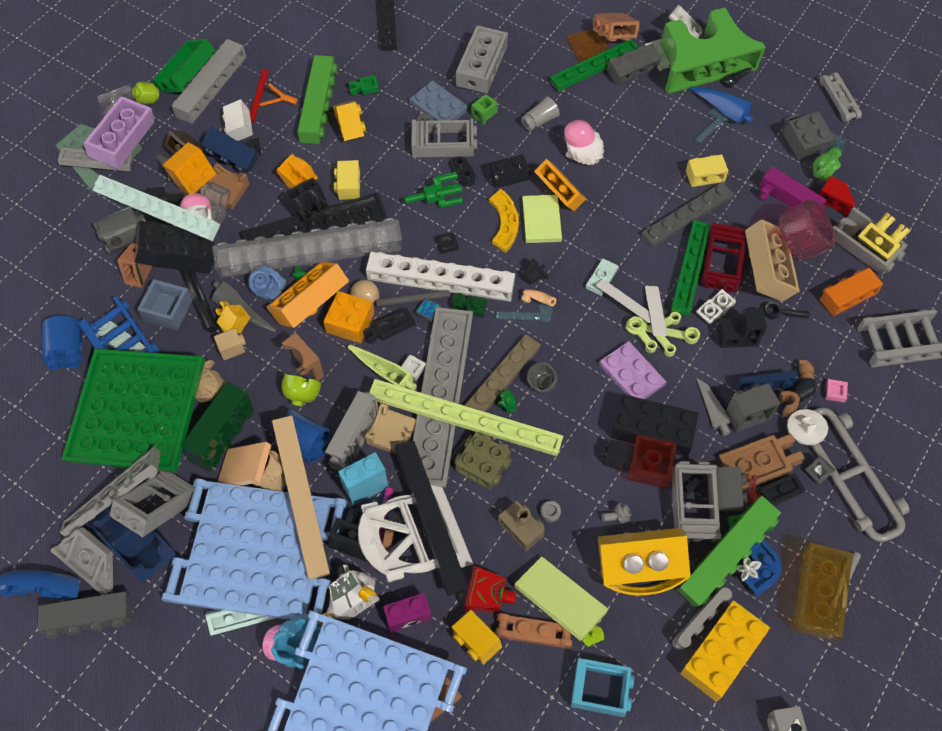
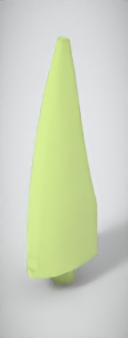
M348 346L361 361L390 384L413 391L416 389L417 385L413 383L412 374L404 368L358 347Z

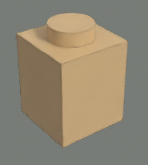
M236 328L214 336L223 360L245 353L243 345L246 344L242 334L238 335Z

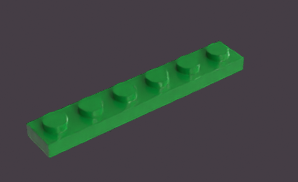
M630 39L550 76V82L558 92L606 70L609 61L613 57H620L628 51L637 50L639 46Z
M693 221L671 312H678L685 316L690 314L711 224Z

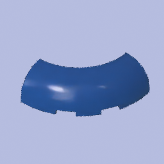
M13 570L0 574V595L10 597L39 592L38 595L41 597L70 601L78 597L79 580L75 576L57 572Z

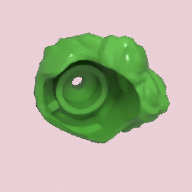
M838 147L830 149L815 159L813 162V175L815 178L826 181L840 168L841 163L838 158L842 154Z

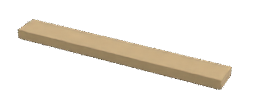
M288 416L272 420L308 579L311 580L330 575L293 417Z

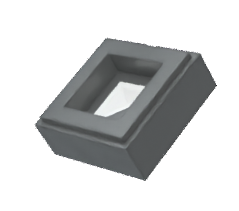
M821 455L805 469L818 484L823 483L835 471Z

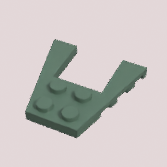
M80 124L58 142L56 147L59 151L61 148L86 150L84 142L93 132L94 128ZM137 144L131 152L133 157L142 150L141 145ZM72 166L85 185L94 193L93 188L99 174L88 167Z

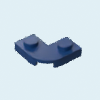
M764 539L758 545L755 543L750 548L752 550V553L749 555L753 561L761 562L759 569L756 570L758 578H753L749 575L744 580L757 597L774 585L782 572V565L778 555Z

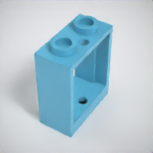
M578 658L571 707L624 717L626 711L630 712L632 698L628 697L629 689H633L634 675H631V668ZM586 670L623 677L619 708L582 701Z

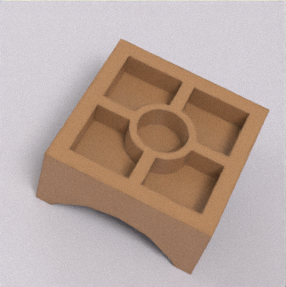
M216 163L213 167L216 175L209 180L200 194L207 197L210 202L233 210L250 184L247 174H234Z
M296 333L282 342L284 349H292L295 359L300 363L296 371L299 372L304 368L300 373L301 376L309 373L316 381L324 377L320 359Z

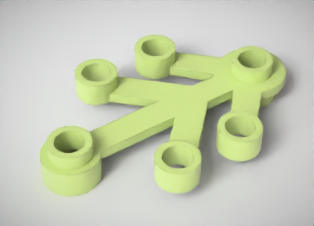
M672 312L669 317L664 319L666 327L671 324L677 325L681 320V315L678 312ZM637 316L630 318L626 323L627 331L641 338L645 343V350L647 352H655L657 343L651 340L646 333L653 334L652 325L647 324V321ZM690 327L686 331L666 328L667 336L684 339L688 344L697 343L700 337L699 330L694 327ZM655 336L664 347V354L668 357L673 356L676 351L675 345L671 344L665 336Z

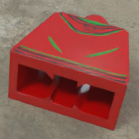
M474 566L465 603V611L499 613L502 602L514 605L517 592L505 589L506 578Z

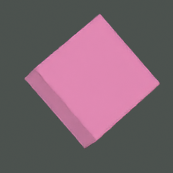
M828 379L826 381L825 399L845 403L847 400L848 382Z

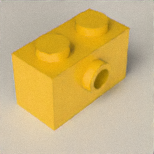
M472 610L452 626L453 639L459 646L464 645L468 649V655L475 662L479 660L484 665L502 648L500 639Z

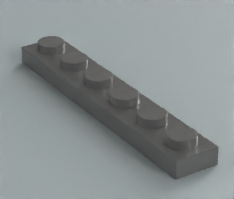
M722 182L643 231L641 237L654 248L692 224L694 220L697 221L732 199L734 193Z

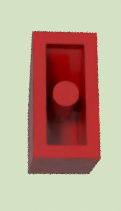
M830 176L819 194L826 199L824 205L846 216H849L856 204L848 185Z

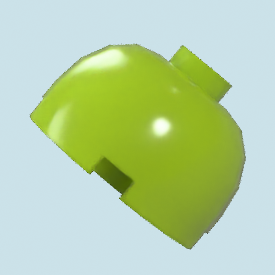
M285 374L282 380V392L287 399L292 401V405L303 407V403H311L318 397L322 382Z

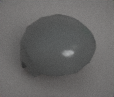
M537 362L528 370L527 380L536 392L548 393L558 383V374L549 363Z

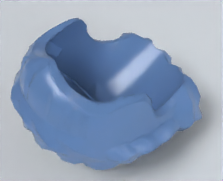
M266 266L257 267L253 270L248 280L252 292L257 296L270 300L277 299L282 294V289L286 285V280L277 271Z

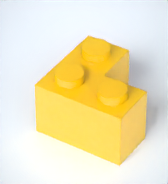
M355 101L333 105L343 140L347 141L363 137V132L366 131L364 121L361 122L359 115H362L360 105L356 104Z

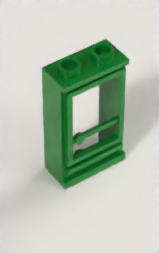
M207 39L186 41L155 76L153 82L162 93L183 92L184 86L188 85L187 83L194 78L213 55L212 53L216 52Z

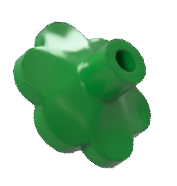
M509 389L502 391V400L498 401V406L500 408L504 407L508 413H512L517 408L515 404L516 399Z

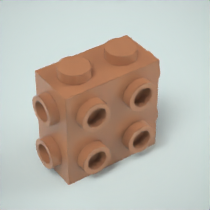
M624 13L595 14L593 30L599 33V36L607 37L609 41H616L617 39L630 40V38H637L640 21Z

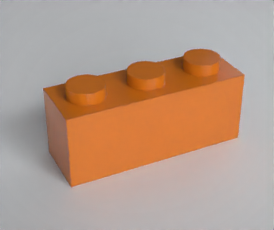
M870 268L864 271L859 270L848 279L845 277L838 284L826 287L823 290L820 301L834 317L876 295L883 286V283Z

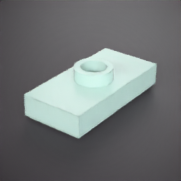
M602 259L586 284V289L602 296L604 291L597 287L596 284L602 279L610 283L619 266Z

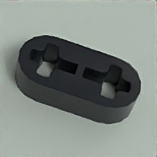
M682 474V484L687 485L683 491V499L687 498L701 485L705 474H698V478H694L692 481H690L692 474Z

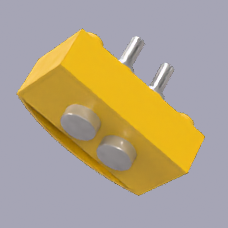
M683 528L656 531L648 529V531L645 530L644 532H625L624 534L598 537L602 579L604 586L629 595H652L670 590L690 578L687 535ZM669 579L662 583L651 586L636 587L623 585L627 583Z

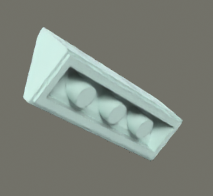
M217 609L207 611L205 615L210 635L275 619Z

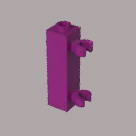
M772 167L763 176L759 186L762 192L759 198L765 201L771 195L797 211V216L794 219L797 222L801 223L805 217L813 221L816 216L820 217L824 212L825 198L778 169Z

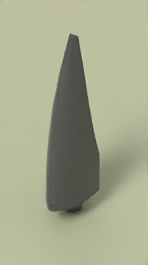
M216 280L213 286L217 289L211 301L221 308L220 301H227L230 305H241L251 317L248 323L269 331H277L255 313L240 294L225 281L221 283Z

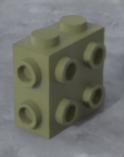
M476 432L472 438L469 437L466 441L464 452L457 455L454 462L456 464V472L491 490L494 485L497 486L499 484L503 469L507 470L512 461L510 458L511 450L502 443L498 444L492 441L489 436Z

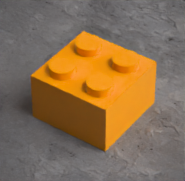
M189 142L163 164V167L177 187L186 194L196 193L216 175V172L200 148Z
M338 291L323 321L326 333L361 344L364 338L363 331L369 327L375 314L373 302Z

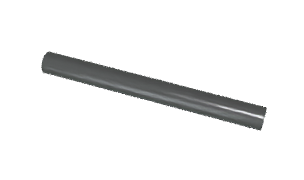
M445 290L377 299L376 303L377 307L418 302L423 301L425 298L428 300L450 297V292Z

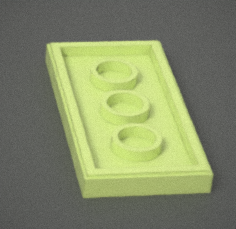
M543 557L514 586L580 641L584 639L608 611L607 607Z

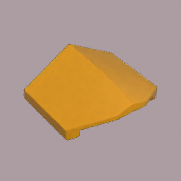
M291 154L276 170L286 186L291 189L312 177L315 180L318 178L312 167L303 159L295 157L294 154Z

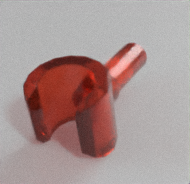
M752 475L751 488L748 493V501L750 503H753L761 496V494L755 493L757 475Z

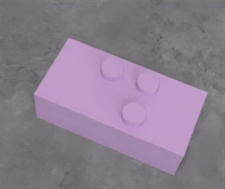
M121 96L85 140L84 146L87 156L119 169L153 125L152 108Z

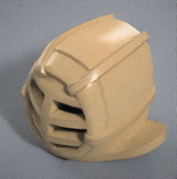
M212 360L205 362L196 396V400L200 402L212 403L226 384V381L218 372L211 370L215 364Z
M270 450L268 455L270 459H267L261 482L253 484L267 490L283 491L287 483L281 457L275 451Z

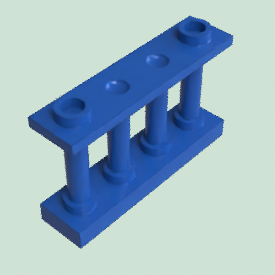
M117 296L113 299L118 306L99 320L90 323L84 318L78 322L95 349L109 350L107 346L110 341L130 327H133L137 334L115 350L127 351L142 340L147 347L142 352L158 353L160 351L154 342L151 343L129 312L131 309L129 304L125 300L121 301ZM123 312L127 321L104 337L99 336L97 333L100 331L99 328Z

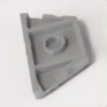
M84 527L75 530L69 537L63 539L59 545L51 548V552L101 595L113 594V552Z

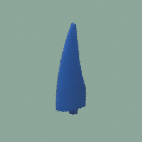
M702 87L689 88L713 104L725 116L738 123L742 121L752 123L754 117L749 115L751 109L750 102L714 89Z

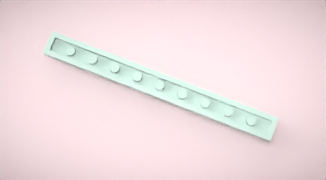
M99 175L95 182L93 191L210 241L214 240L220 224L102 175Z

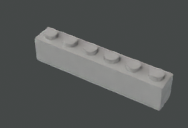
M226 39L220 45L207 64L202 67L188 87L173 102L172 109L176 118L191 124L195 122L245 60L246 54L243 45Z

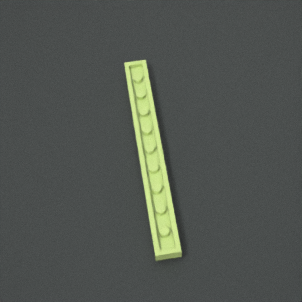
M374 379L369 392L375 396L377 402L554 456H558L563 435Z

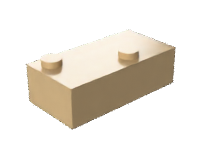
M762 219L746 229L749 257L752 263L757 292L782 302L800 292L787 231Z

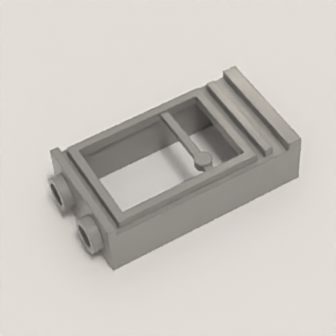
M473 119L412 120V157H474V149H477V139H474V136H477V126H473ZM428 133H438V143H428ZM440 133H467V142L440 143Z
M853 207L849 216L843 218L837 227L834 226L827 238L834 240L879 273V276L885 271L889 273L895 266L894 262L896 260L900 262L906 255L904 250L908 245L900 241V248L886 262L862 246V243H858L852 238L859 230L863 231L871 222L874 225L877 224ZM884 231L888 236L892 235L889 231Z
M357 392L325 453L331 455V468L340 471L352 465L353 460L356 459L366 440L365 436L373 426L378 413L377 399L373 394Z
M682 461L678 462L671 469L674 529L683 528L687 539H693V542L711 539V543H716L722 539L719 522L717 465H710L709 462L691 465L690 462ZM682 473L707 474L709 505L683 503ZM684 508H709L710 519L684 518Z
M161 471L152 479H149L122 497L113 499L110 517L141 537H144L190 506L195 487L171 472ZM164 487L176 496L170 499L169 495H164L157 490ZM152 493L157 494L164 501H168L150 514H146L134 506V504Z

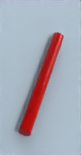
M263 69L250 111L251 123L255 122L269 73L268 69Z

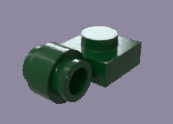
M456 293L452 297V309L463 310L465 308L466 311H473V316L484 318L488 303L487 298L470 295L469 300H467L463 293Z

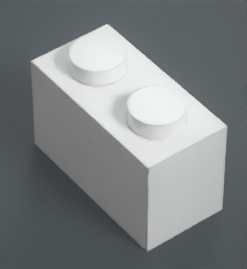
M241 99L223 107L224 114L222 117L225 122L224 131L226 135L237 141L253 135L250 112Z

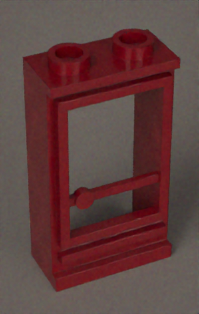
M712 222L700 286L737 293L741 283L747 240L746 229ZM714 239L740 244V248L738 250L737 248L728 249L713 246ZM713 249L739 254L735 275L709 271Z

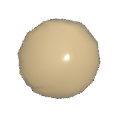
M366 279L357 281L350 291V295L372 301L373 303L380 297L377 286L372 281Z

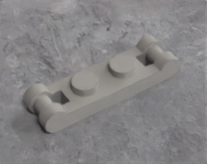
M835 72L829 76H820V84L824 85L841 114L842 121L847 122L851 119H860L862 116L861 110L840 75Z
M722 588L711 596V600L700 608L673 639L672 644L675 649L681 650L690 646L691 636L693 634L697 636L704 629L703 623L706 619L711 620L718 613L716 608L731 599L732 592L730 589Z

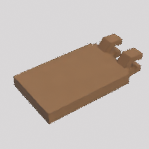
M792 434L779 439L775 438L774 435L721 454L718 459L722 467H741L742 473H746L747 485H743V490L791 473L794 466L803 462L804 456L801 451L786 456L783 450L793 446L795 442Z

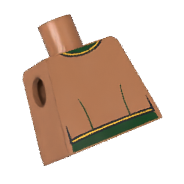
M132 243L117 261L124 283L142 288L153 265L135 263V244Z

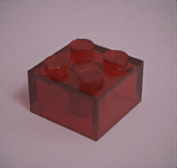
M637 434L627 480L667 489L671 480L677 443Z

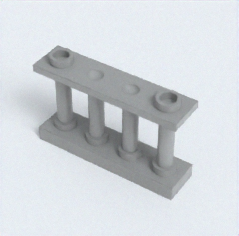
M924 309L913 313L864 318L857 329L858 332L868 330L876 352L869 360L871 368L942 358V343L938 342L931 325V320L937 314V311ZM913 324H923L931 345L923 346L919 343ZM894 327H905L912 347L904 348L901 346ZM876 329H887L894 350L883 349Z

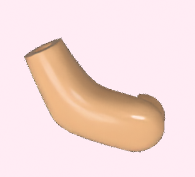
M525 289L522 292L524 294L521 296V299L527 303L533 298L548 306L556 304V298L544 292Z

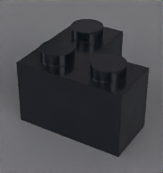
M745 308L740 318L727 317L721 319L717 327L720 348L758 347L767 329L763 308Z

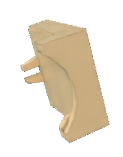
M381 403L374 424L365 436L366 443L396 454L394 448L396 444L410 442L415 431L416 419L391 411L387 405Z

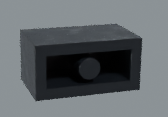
M523 154L490 162V177L495 189L528 181L529 167Z

